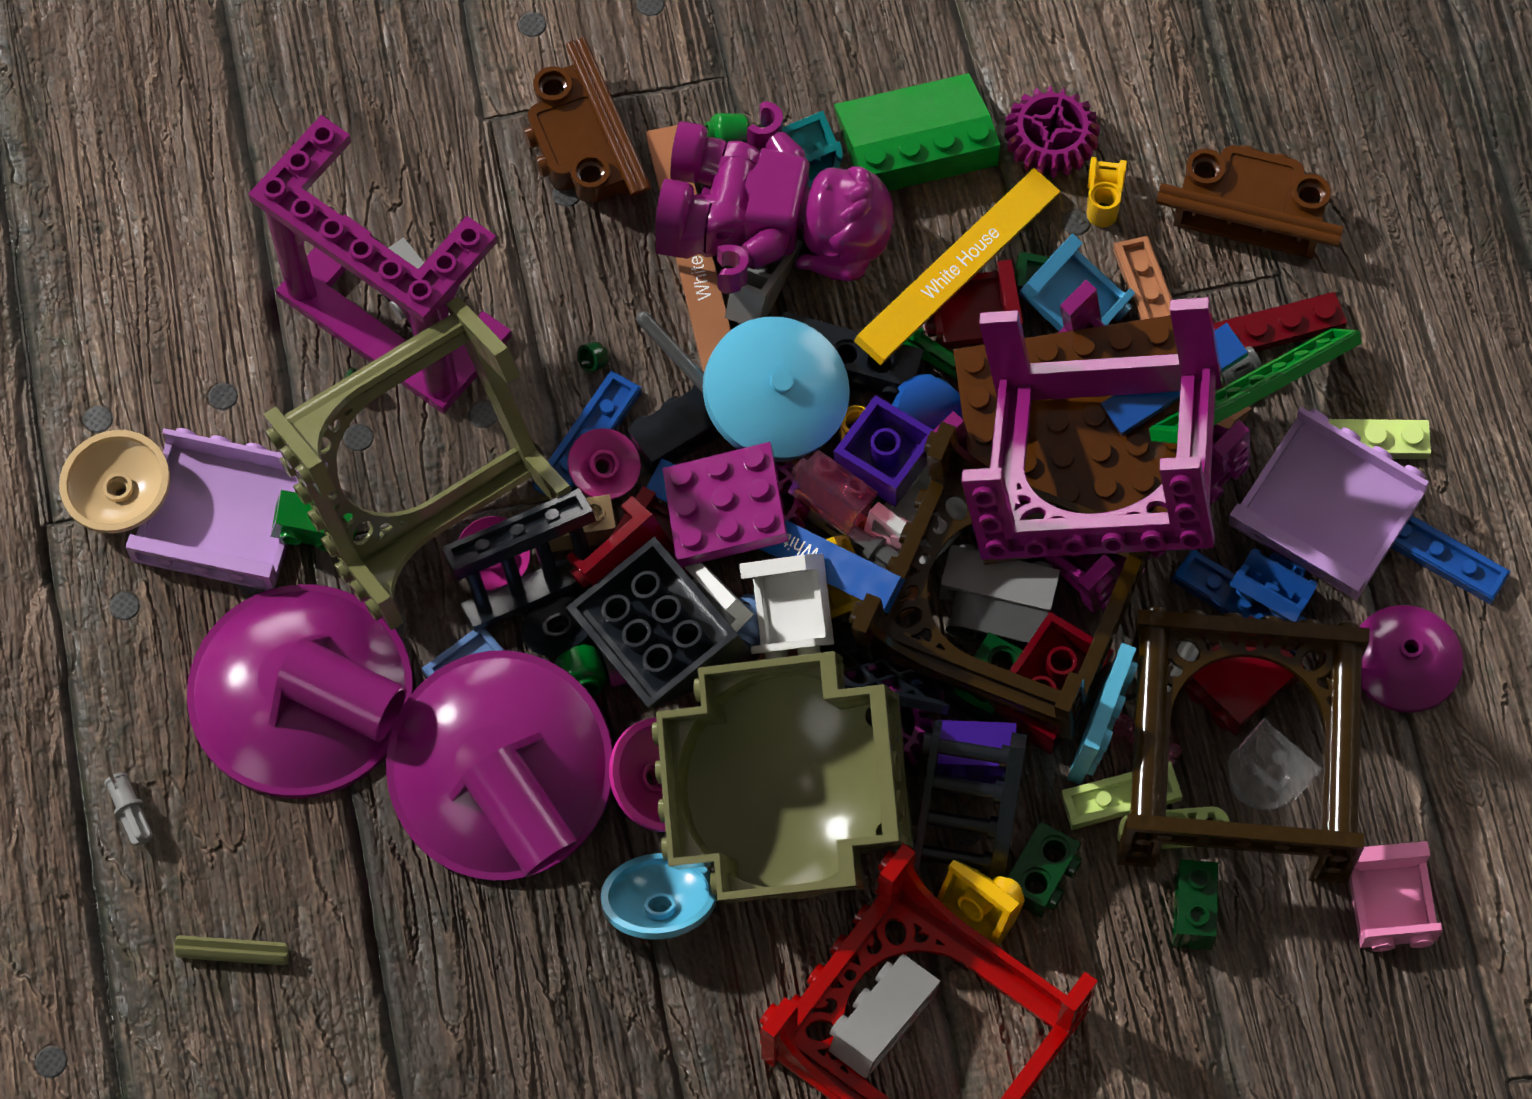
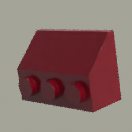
M1049 612L1009 671L1061 691L1069 671L1079 674L1093 637ZM1111 648L1092 693L1111 666L1114 650ZM989 701L991 706L1007 723H1016V733L1026 734L1027 741L1051 755L1063 738L1058 736L1056 726Z

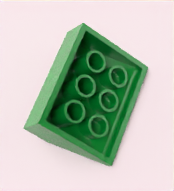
M969 73L834 104L835 113L852 167H863L874 173L881 179L888 191L998 166L1000 143L990 113Z

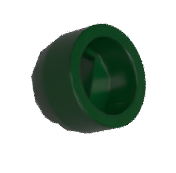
M589 342L578 348L577 359L584 371L592 373L602 369L607 364L609 351L600 342Z

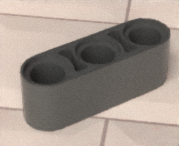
M958 592L954 595L946 631L956 638L979 644L983 643L990 632L1024 650L1049 612L973 593Z

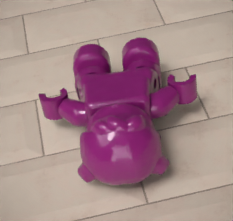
M768 101L760 104L759 117L761 124L765 128L757 127L755 124L747 127V143L743 141H728L727 143L720 138L709 137V131L704 125L679 121L672 148L670 179H664L658 200L655 223L656 254L685 259L698 254L705 258L717 256V261L722 267H734L731 269L724 268L717 276V288L722 293L732 294L740 291L746 285L749 267L754 270L780 260L783 255L792 254L796 248L800 229L804 230V241L811 253L798 257L795 261L796 268L811 270L833 280L846 282L862 278L870 262L880 256L885 250L894 222V206L884 183L878 176L867 169L853 166L848 168V170L826 168L819 172L813 180L812 186L809 187L810 164L806 158L805 150L787 133L782 132L783 113L776 104ZM699 182L704 184L702 193L694 195V188L690 183Z

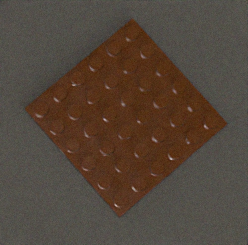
M1171 315L1024 338L1030 363L1177 354ZM985 345L953 349L962 415L968 432L966 436L967 451L974 458L990 467L997 396ZM1111 396L1032 400L1025 463L1027 482L1033 488L1100 513L1119 510L1141 501L1142 497L1149 496L1162 484L1159 471L1160 458H1176L1177 454L1176 443L1151 441L1149 428L1179 412L1180 400L1123 437L1101 407V403ZM1157 506V513L1167 512L1165 507ZM1034 557L1006 558L999 560L987 559L983 560L984 565H989L1022 559H1029Z

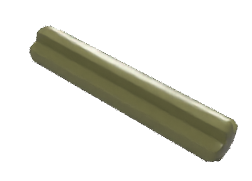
M185 935L177 936L174 942L175 956L186 959L284 966L288 963L290 954L288 944L283 942Z

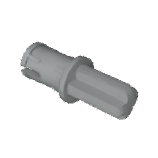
M119 772L113 774L117 783H114L112 778L108 777L104 784L115 804L114 814L116 818L122 820L131 843L134 846L144 845L149 842L153 835L142 811L144 804L142 800L137 799L127 773Z

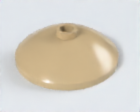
M128 430L102 432L83 441L65 461L59 480L61 500L69 515L78 524L91 531L107 534L126 532L147 522L161 508L170 488V468L161 449L148 437ZM126 489L124 494L120 496L115 495L118 490Z

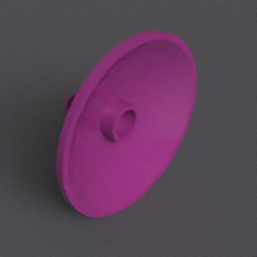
M315 584L288 585L261 592L244 600L228 611L210 629L200 644L190 668L187 684V708L193 731L201 748L210 761L231 780L245 788L268 796L295 799L318 797L336 792L356 783L371 773L387 757L392 728L402 711L403 705L413 693V676L409 657L395 628L390 630L382 618L376 622L365 606L364 602L366 601L360 602L355 595L329 586Z
M503 650L475 653L452 661L436 670L413 691L403 705L402 711L392 728L386 757L388 791L396 815L407 834L424 853L439 864L462 875L478 879L513 880L539 874L564 861L588 839L596 828L605 811L612 789L609 779V763L613 750L612 739L603 713L594 698L576 678L550 661L522 652Z

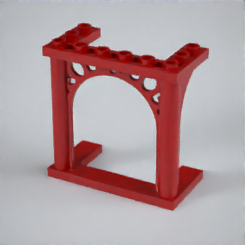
M903 843L896 853L890 850L880 862L878 870L881 872L877 878L879 886L876 890L878 897L871 906L864 904L853 920L856 926L850 934L846 936L843 933L838 937L830 949V953L833 956L825 966L818 964L807 979V983L810 986L802 996L795 994L791 1000L784 997L778 1006L772 1003L759 1021L763 1025L760 1030L761 1059L773 1068L778 1062L829 1099H890L837 1058L834 1061L828 1052L825 1056L819 1053L829 1050L833 1036L822 1041L812 1040L807 1036L806 1029L816 1022H826L834 1026L837 1020L844 1014L848 999L857 983L866 973L881 962L902 954L932 953L948 957L964 965L1052 1028L1001 1098L1025 1099L1088 1014L1098 980L1084 972L1068 995L1060 991L971 928L944 906L929 891L915 872L916 852ZM891 920L901 922L905 928L906 937L900 945H893L886 938L885 927ZM914 925L921 929L919 935L928 937L926 941L918 943L914 940ZM877 934V939L882 949L877 954H870L867 951V947L872 949L874 936ZM857 959H859L860 965H858V964H856V963H854V962H855ZM851 971L855 973L856 977L854 980L849 981L845 978V974ZM838 983H839V985H840L842 988H835V987H836V986L838 985ZM828 1000L834 1001L837 1005L831 1014L817 1012L828 1006V1002H826ZM845 1066L848 1073L843 1071L841 1068Z

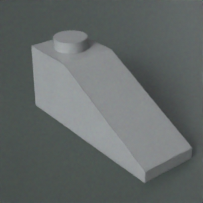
M797 240L794 252L790 255H783L780 260L754 270L749 267L746 285L740 291L729 294L724 318L742 324L752 319L767 317L799 255L803 241Z

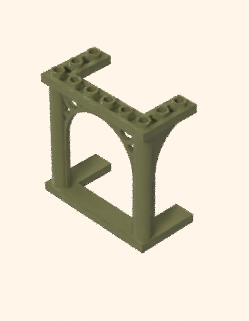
M459 296L446 303L450 315L285 415L276 406L263 414L270 427L265 431V434L276 451L280 449L282 457L279 458L282 467L290 478L295 476L298 481L297 484L293 485L295 492L304 505L309 503L312 510L307 512L309 519L318 532L323 530L326 535L321 538L322 544L332 558L337 556L339 560L334 565L335 569L345 584L352 581L349 585L360 602L367 600L364 603L373 619L377 622L382 618L390 630L404 623L394 601L397 578L406 562L424 544L529 478L539 486L550 500L572 491L570 485L536 450L507 384L520 377V373L508 347ZM462 345H465L512 449L428 501L411 509L393 513H379L368 511L353 504L342 492L336 474L338 448L349 424L366 405L378 396ZM337 420V425L333 429H329L328 426H331ZM323 437L328 438L329 443L327 447L320 451ZM336 490L332 496H328L330 492ZM351 513L352 518L347 522L343 516ZM370 521V529L367 535L360 541H354L353 535L356 528L362 522ZM384 523L390 524L387 528L381 529L380 527Z

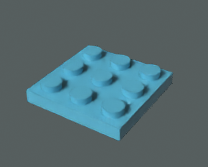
M1121 643L1102 682L1066 780L1081 785L1086 774L1094 775L1097 765H1099L1103 754L1106 752L1113 734L1112 728L1116 718L1118 719L1126 699L1124 697L1138 667V663L1132 661L1136 651L1135 647Z

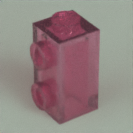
M820 450L808 460L802 458L791 472L794 480L788 491L793 497L847 535L867 517L878 494L876 490L867 485L863 480L857 478Z

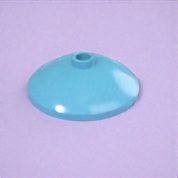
M662 853L634 858L616 868L603 884L601 906L606 919L621 932L641 939L663 940L678 937L701 925L713 912L717 902V895L712 894L710 887L711 872L706 867L678 870L668 866V861H664Z

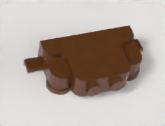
M582 37L576 41L568 42L566 48L573 64L564 68L556 66L546 67L536 74L533 87L537 103L528 111L529 127L523 129L529 148L536 147L539 157L535 159L542 178L548 176L552 186L558 190L564 191L574 188L576 195L581 200L589 203L599 202L618 194L631 195L633 197L650 191L651 185L586 38Z
M1231 145L1224 148L1221 154L1212 149L1196 150L1187 160L1186 175L1182 188L1161 183L1156 204L1176 208L1173 226L1310 259L1313 258L1317 243L1339 247L1343 232V226L1323 222L1325 209L1331 196L1330 185L1323 177L1316 174H1304L1303 165L1299 161L1291 159L1288 155L1257 151L1248 145Z

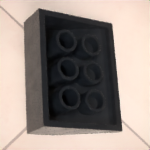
M655 536L566 607L650 711L693 692L694 679L699 678L698 668L741 663L752 655L737 632Z

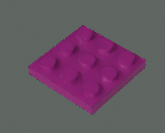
M770 442L662 468L676 561L681 568L789 541L774 451Z

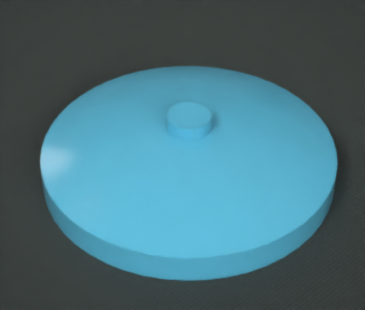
M761 317L738 325L720 340L705 367L703 397L708 415L718 432L737 449L770 442L774 451L775 462L797 460L819 450L841 426L848 408L849 380L840 355L821 333L797 320L784 317Z

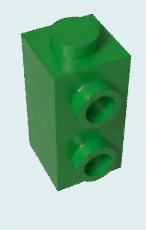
M281 490L275 506L270 537L279 538L282 543L288 545H299L301 543L315 545L317 549L327 552L321 542V538L326 536L324 531L318 532L307 515V512L312 510L310 504L304 505L296 492ZM347 513L343 517L348 522L352 518V514ZM357 528L354 532L353 540L355 539Z

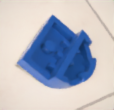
M931 374L917 375L903 382L898 387L899 393L892 404L933 430L953 411L963 419L960 394L948 382Z
M1252 549L1244 564L1234 575L1230 586L1237 589L1236 593L1243 599L1250 602L1258 601L1269 607L1270 613L1285 621L1290 619L1296 622L1314 593L1317 583L1314 580L1308 581L1305 579V569L1292 560L1275 552L1267 558L1261 554L1259 549Z

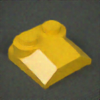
M953 860L948 866L949 871L937 899L963 922L998 946L1014 925L1025 900L1021 886L1015 880L1002 876L995 877L992 880L981 872Z

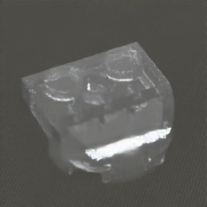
M1265 718L1261 720L1239 747L1236 746L1228 760L1229 785L1235 796L1244 804L1262 810L1280 809L1291 804L1323 770L1322 767Z

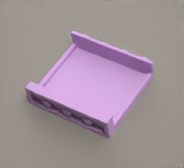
M1300 407L1295 422L1242 503H1237L1229 517V525L1275 553L1292 560L1303 567L1305 571L1357 601L1426 494L1429 481L1424 479L1425 475L1411 465L1403 467L1393 461V456L1383 448L1378 446L1371 448L1362 443L1360 436L1354 431L1345 427L1340 430L1328 423L1329 419L1323 413L1315 409L1308 411Z
M164 428L162 434L166 443L163 454L170 468V488L158 512L147 522L139 526L136 535H129L125 548L131 561L263 590L274 589L288 544L282 543L279 538L270 537L275 506L280 491L295 492L293 485L298 483L296 477L290 478L279 461L282 454L267 450L264 446L256 443L242 445L232 443L229 439L218 435L208 438L198 436L193 431L185 428H177L175 431Z

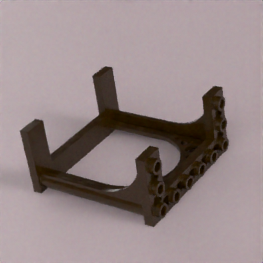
M941 421L937 432H930L924 446V453H927L926 464L929 465L928 476L931 477V481L927 490L921 489L914 504V510H917L913 522H906L899 539V543L903 545L898 557L892 555L886 567V570L904 578L905 582L889 613L884 612L881 598L866 593L862 603L856 602L852 609L849 624H852V634H854L860 658L875 663L877 657L1054 725L1057 727L1058 736L1072 741L1151 551L1114 554L1126 559L1079 674L1069 671L1061 691L959 650L944 637L932 618L927 596L928 580L933 563L942 548L959 532L972 526L961 482L963 470L986 469L990 467L974 458L958 444L956 426ZM1031 487L1042 500L1057 508L1075 513H1100ZM958 497L964 501L967 506L965 518L955 520L949 516L946 511V502L949 498ZM1025 500L1020 501L1021 506L1030 503ZM1157 506L1151 507L1148 513H1157ZM1041 512L1027 516L1024 520L1043 519L1045 514ZM938 516L947 524V528L942 534H936L933 531L934 528L936 530L939 528ZM927 541L931 548L926 547ZM921 556H928V563L921 564L919 562ZM916 587L919 590L916 599L902 601L911 593L908 588ZM907 609L921 611L922 618L913 627L902 628L896 624V618L902 611ZM925 629L932 633L930 642L924 640L922 636H920V640L912 638L920 635ZM941 645L945 650L939 649L937 647Z
M1148 607L1145 610L1138 609L1129 645L1136 648L1132 661L1138 663L1130 814H1127L1117 849V865L1155 868L1162 844L1313 856L1309 864V881L1347 884L1364 849L1365 833H1358L1362 659L1369 644L1370 628L1359 627L1358 624L1352 622L1326 625L1314 619L1289 622L1283 621L1276 616L1252 619L1244 618L1243 615L1238 613H1225L1222 616L1206 615L1205 612L1200 610H1186L1183 613L1168 612L1167 609L1162 607ZM1178 641L1191 642L1199 651V659L1194 662L1183 659L1176 650V643ZM1205 643L1210 645L1219 644L1221 649L1210 651L1206 648ZM1246 647H1256V649L1249 651ZM1280 650H1293L1297 652L1294 657H1286L1281 654ZM1309 652L1320 653L1315 665V671H1306L1301 665L1302 658ZM1251 657L1280 665L1296 675L1308 687L1320 707L1325 731L1322 830L1166 817L1171 711L1179 691L1195 673L1220 660ZM1169 660L1177 668L1183 670L1181 675H1170L1174 666H1168ZM1317 680L1326 681L1328 689L1320 687L1317 684ZM1167 686L1171 687L1169 692H1167Z

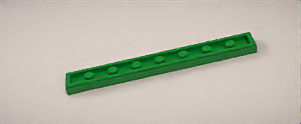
M1331 328L1226 385L1222 389L1215 391L1214 425L1362 344L1360 331ZM1179 412L1149 428L1151 441L1177 444Z

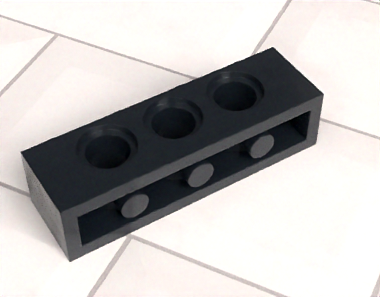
M788 312L783 314L784 318L802 322L821 333L833 345L841 358L850 357L855 360L852 363L844 364L848 375L849 389L853 391L877 393L885 399L894 402L895 397L899 393L898 387L909 378L920 375L924 349L903 344L882 365H879L854 342L860 332ZM878 366H883L888 368L889 371L886 373H877L873 369Z

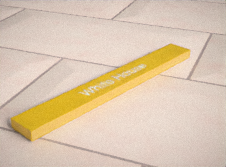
M1033 168L856 336L854 342L879 365H882L1058 196L1060 190Z

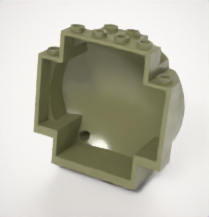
M831 651L698 668L699 678L694 679V694L696 701L701 702V706L656 712L657 722L652 723V737L654 744L659 745L660 760L655 762V775L658 784H662L663 799L658 801V813L661 822H665L666 838L661 840L662 856L664 861H668L669 867L678 870L706 866L715 869V871L710 873V887L712 894L717 895V901L735 903L772 898L805 899L830 892L864 889L861 855L898 850L903 843L909 848H913L899 694L885 684L845 689L843 658L837 652Z

